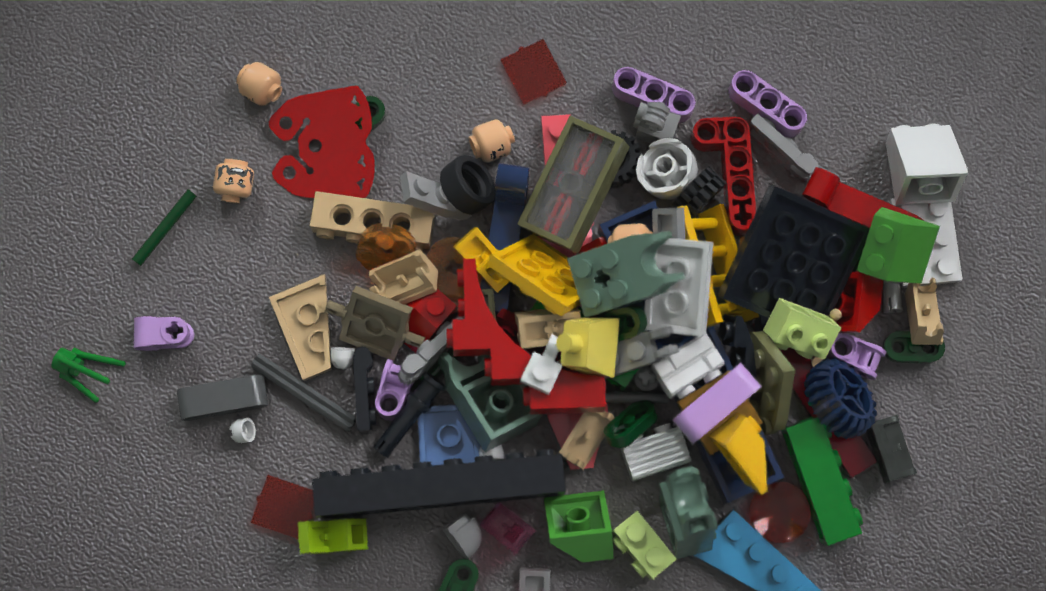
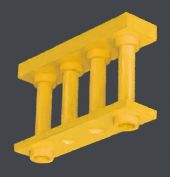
M719 204L699 213V218H691L688 206L677 207L684 208L685 239L698 241L695 230H703L706 242H713L712 261L717 275H711L707 328L722 323V316L724 314L742 316L744 322L758 318L759 314L751 310L729 312L727 300H725V304H718L713 287H721L738 252L724 204Z

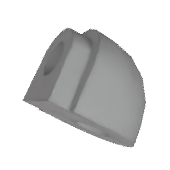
M464 513L442 529L463 558L469 559L478 550L482 537L481 529L474 517L469 518Z

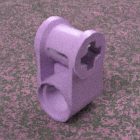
M144 316L134 318L135 350L154 351L185 348L194 340L193 328L179 317ZM178 327H180L183 333H179L177 338H175L172 334L177 332Z
M840 333L835 339L827 359L836 358L839 361H845L848 366H853L855 372L861 374V377L875 380L877 377L875 371L881 357H885L887 351L878 345L863 341L848 333ZM836 341H841L845 344L847 348L845 356L836 352Z
M390 359L386 361L380 386L375 398V406L381 418L392 421L405 406L407 394L411 391L413 383L411 385L401 383L398 377L401 366L393 364V360ZM387 398H393L398 402L396 409L391 412H386L381 408L382 402Z

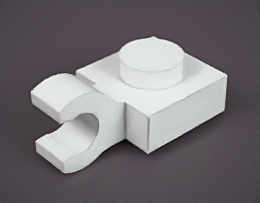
M554 335L551 336L543 356L536 352L533 353L520 381L547 395L550 394L562 368V364L555 362L559 350L556 347L558 337Z

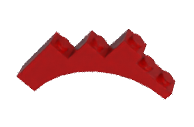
M463 259V269H457L458 287H464V298H458V317H465V319H452L453 329H446L447 347H453V356L490 355V358H485V377H491V385L523 384L520 382L532 355L514 343L498 325L486 305L478 282L476 260ZM561 369L549 395L530 386L523 387V406H529L530 415L604 412L606 408L605 376L577 374Z

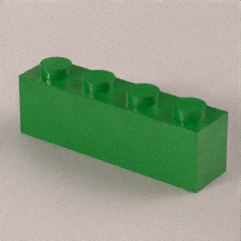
M817 416L786 426L781 432L821 544L829 546L862 534L860 528L863 525L861 514L857 507L853 508L850 500V496L853 495L851 486L846 478H842L839 467H842L840 455L836 449L832 450L829 441L832 433L827 431L824 424L819 423Z

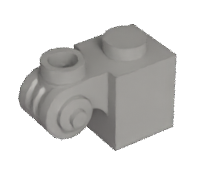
M641 102L633 125L634 128L638 129L635 138L650 144L663 138H673L681 116L670 112V108L663 102H648L647 104Z

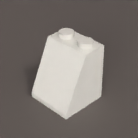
M928 124L920 127L901 125L891 128L886 140V148L895 205L955 202L968 171L951 126Z

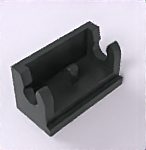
M898 415L875 421L871 428L867 430L883 483L917 474L899 424Z

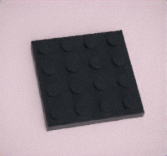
M770 183L717 296L768 318L779 298L830 317V312L835 308L865 246L870 228Z

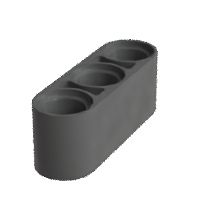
M264 375L234 378L177 390L181 421L198 420L268 406Z

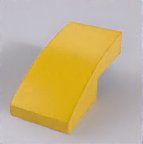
M477 227L472 228L453 246L463 259L476 260L477 274L496 293L510 282L500 278L495 273V270L487 265L491 255L500 250H497Z

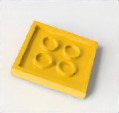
M532 234L491 255L487 265L495 270V273L500 278L514 283L523 294L534 297L544 304V307L549 312L563 316L581 305L568 263V257L536 235Z

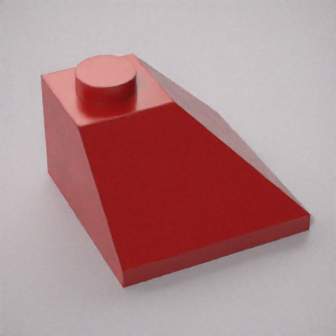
M861 272L851 273L834 308L839 309L842 313V317L836 321L841 327L839 333H860L879 312L884 280Z
M437 289V292L405 304L413 308L408 322L409 332L425 337L424 341L428 339L431 342L437 336L438 329L458 313L457 305L439 289ZM404 342L416 354L418 348Z

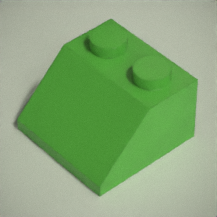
M881 207L874 214L857 271L884 281L921 284L940 226Z

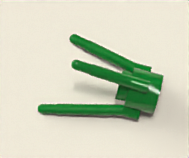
M64 347L60 348L53 358L51 368L60 372L59 378L72 384L95 403L99 402V398L72 377V375L78 376L81 372L105 384H109L110 379L84 367V360L81 358L121 367L126 365L125 361L83 352L75 347L72 351Z

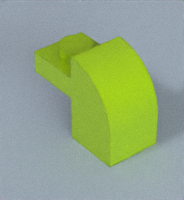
M366 519L298 522L300 554H327L368 550Z

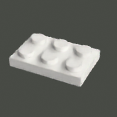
M890 199V204L911 212L926 222L940 226L920 286L928 285L931 278L936 279V284L962 281L951 202L895 205V199ZM903 282L901 288L907 287L908 283Z
M671 238L658 248L655 256L658 268L666 274L683 272L685 279L674 284L666 293L645 300L646 330L654 331L672 326L673 332L676 334L706 336L713 242Z

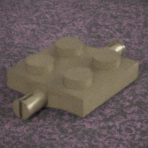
M359 286L354 288L350 302L346 306L331 300L326 305L325 312L341 317L342 330L339 340L357 347L366 346L372 353L390 360H396L404 342L419 348L425 340V337L409 332L408 322L412 307Z

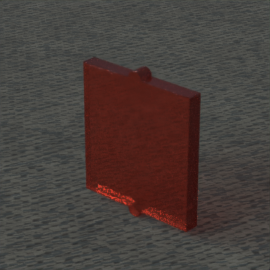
M544 39L525 48L521 46L519 51L500 59L523 105L541 96L547 97L549 92L567 83Z
M270 475L267 476L261 495L256 497L258 503L251 523L298 539V522L309 521V519L313 518V490Z

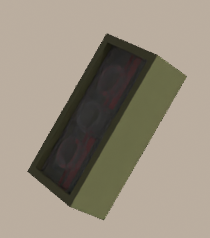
M570 115L517 224L532 234L578 254L630 146L623 138Z

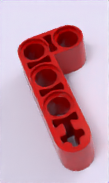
M741 117L700 119L692 130L691 144L699 151H721L722 177L727 182L723 187L727 216L733 234L737 236L746 235L756 214L749 125ZM736 128L741 132L742 137L734 139L728 135L727 130ZM698 131H709L712 134V139H701L698 136ZM734 156L742 159L744 166L740 168L734 167L729 159ZM735 185L742 186L746 190V195L742 197L736 196L732 192V187ZM741 206H744L741 210L742 219L747 220L745 225H741L740 220H735Z
M815 167L802 194L804 199L868 228L871 227L874 214L881 207L923 220L911 212L841 183L838 176L818 167Z

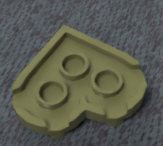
M764 331L749 332L755 354V380L761 385V388L750 396L749 401L763 422L760 426L764 435L775 434L779 430H784L787 424L795 369Z

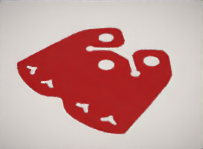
M355 85L301 95L287 100L271 116L269 127L279 139L289 141L303 125V119H310V124L304 128L298 137L300 158L309 167H312L314 172L307 174L306 169L294 156L285 155L281 157L272 171L274 180L293 195L315 198V192L318 191L366 198L374 180L375 160L374 154L366 144V139L372 129L370 107L363 91ZM354 95H356V101L360 104L359 107L351 103ZM285 116L292 120V126L287 130L282 129L280 126V120ZM360 117H362V121L360 122L362 125L361 130L359 129V126L355 124V122L358 121ZM313 139L321 142L322 147L318 152H312L309 149V143ZM362 155H364L363 162L366 165L365 167L358 163ZM287 166H292L296 171L292 179H287L283 175V170ZM365 178L361 190L357 182Z

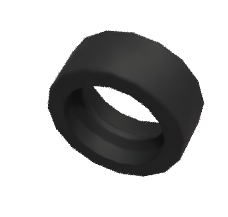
M459 156L444 166L440 172V183L444 194L450 203L462 213L473 215L494 201V180L488 169L473 156ZM464 179L469 183V185L471 186L473 192H472L471 189L467 186V184L465 183Z

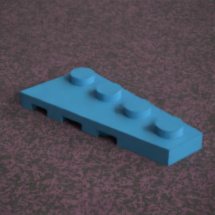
M734 509L718 525V529L715 530L717 538L713 539L712 550L692 555L756 591H821Z

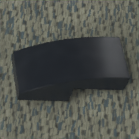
M724 314L723 322L720 324V336L722 344L733 347V352L730 355L731 365L734 369L742 363L749 373L756 378L754 347L747 325L742 316Z

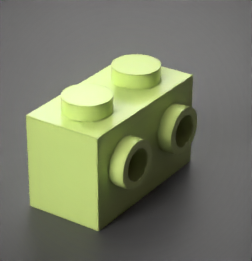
M779 298L763 331L782 350H787L790 347L796 349L795 351L805 358L812 359L815 356L825 360L841 327L825 314Z
M638 511L612 531L615 536L613 543L622 554L626 551L634 559L631 565L642 578L647 576L650 580L654 579L677 560Z

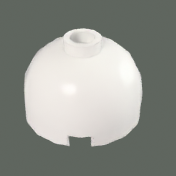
M663 138L649 145L650 149L646 151L644 156L641 153L638 158L636 173L639 182L648 193L659 199L672 200L676 199L697 177L698 166L694 154L685 144H682L681 141L675 138Z

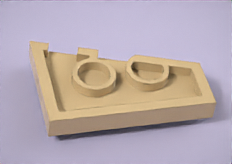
M325 274L269 297L302 380L306 381L332 370L328 312H325L328 303Z

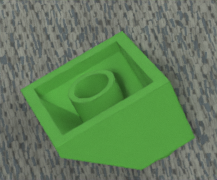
M604 490L544 497L550 544L583 563L614 559L612 529Z

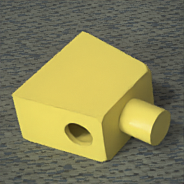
M592 316L567 320L564 323L563 333L556 340V347L561 352L562 366L585 375L614 378L620 319Z

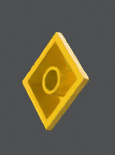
M736 413L711 433L709 437L744 484L763 495L767 491L765 444L758 434L762 429L751 416L746 418Z

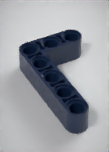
M503 163L498 165L495 182V204L488 239L497 250H502L520 241L522 227L517 223L526 205L529 186L528 167ZM483 279L481 280V289H492ZM511 281L498 293L494 291L495 315L502 308L508 310L512 288Z

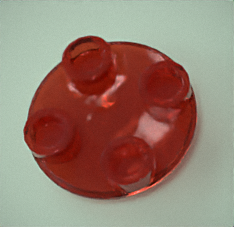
M773 482L767 485V491L763 495L758 492L754 494L749 506V517L753 528L766 540L774 543H787L797 539L804 533L811 519V510L808 499L799 488L787 482Z

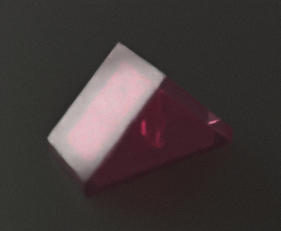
M500 502L480 524L484 530L515 556L536 532L535 529Z

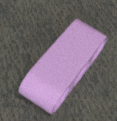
M623 67L615 73L612 90L618 99L636 107H639L641 102L645 104L648 102H663L670 108V112L681 116L679 123L685 122L691 117L695 106V98L689 91L631 67ZM622 79H628L632 81L634 86L630 89H624L618 82ZM655 90L660 94L661 98L651 100L646 96V92ZM677 101L684 102L688 109L686 111H678L674 108L673 103Z
M742 70L734 75L728 88V94L736 104L753 116L758 113L762 118L765 117L771 120L776 130L784 137L792 138L801 132L807 121V114L800 105L753 72ZM744 82L750 87V91H739L736 84ZM760 100H770L774 104V108H764ZM784 117H795L798 121V125H788L785 122Z
M740 363L676 416L673 421L690 442L694 444L760 389L761 385Z

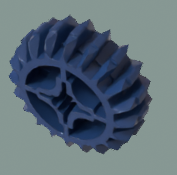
M836 358L827 359L816 364L806 374V380L803 383L806 387L804 394L809 398L807 404L812 407L813 414L817 415L819 423L824 424L828 432L833 431L836 437L842 436L847 440L861 436L875 423L877 411L875 410L876 402L872 399L873 393L867 388L868 383L862 380L861 374H857L853 366H848L845 361H839Z

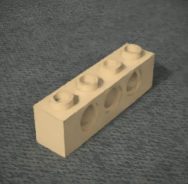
M316 191L310 228L312 232L316 233L317 237L323 239H334V236L346 237V241L351 243L363 244L364 240L375 241V245L379 247L393 248V244L405 246V249L415 252L421 249L423 252V249H430L435 214L407 204ZM347 213L351 215L349 223L346 225L335 223L339 214ZM376 217L380 219L381 223L378 228L370 230L365 227V222L369 218ZM399 222L410 224L409 231L404 234L395 232L394 227Z

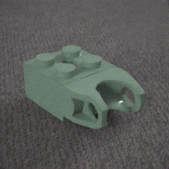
M663 231L656 234L630 235L567 258L585 318L598 316L666 293L674 284L685 279L683 272L666 274L656 264V252L667 240L673 238L671 231Z
M447 352L440 354L438 362L444 374L446 390L485 453L538 424L542 414L530 415L529 406H523V387H527L525 384L491 385V377H485V358H490V355L477 356L479 363L475 366H464Z
M692 466L676 470L671 475L666 476V482H662L659 485V505L676 559L712 550L713 539L717 538L715 532L718 529L714 512L711 511L706 502L709 500L704 482L701 483L698 468Z

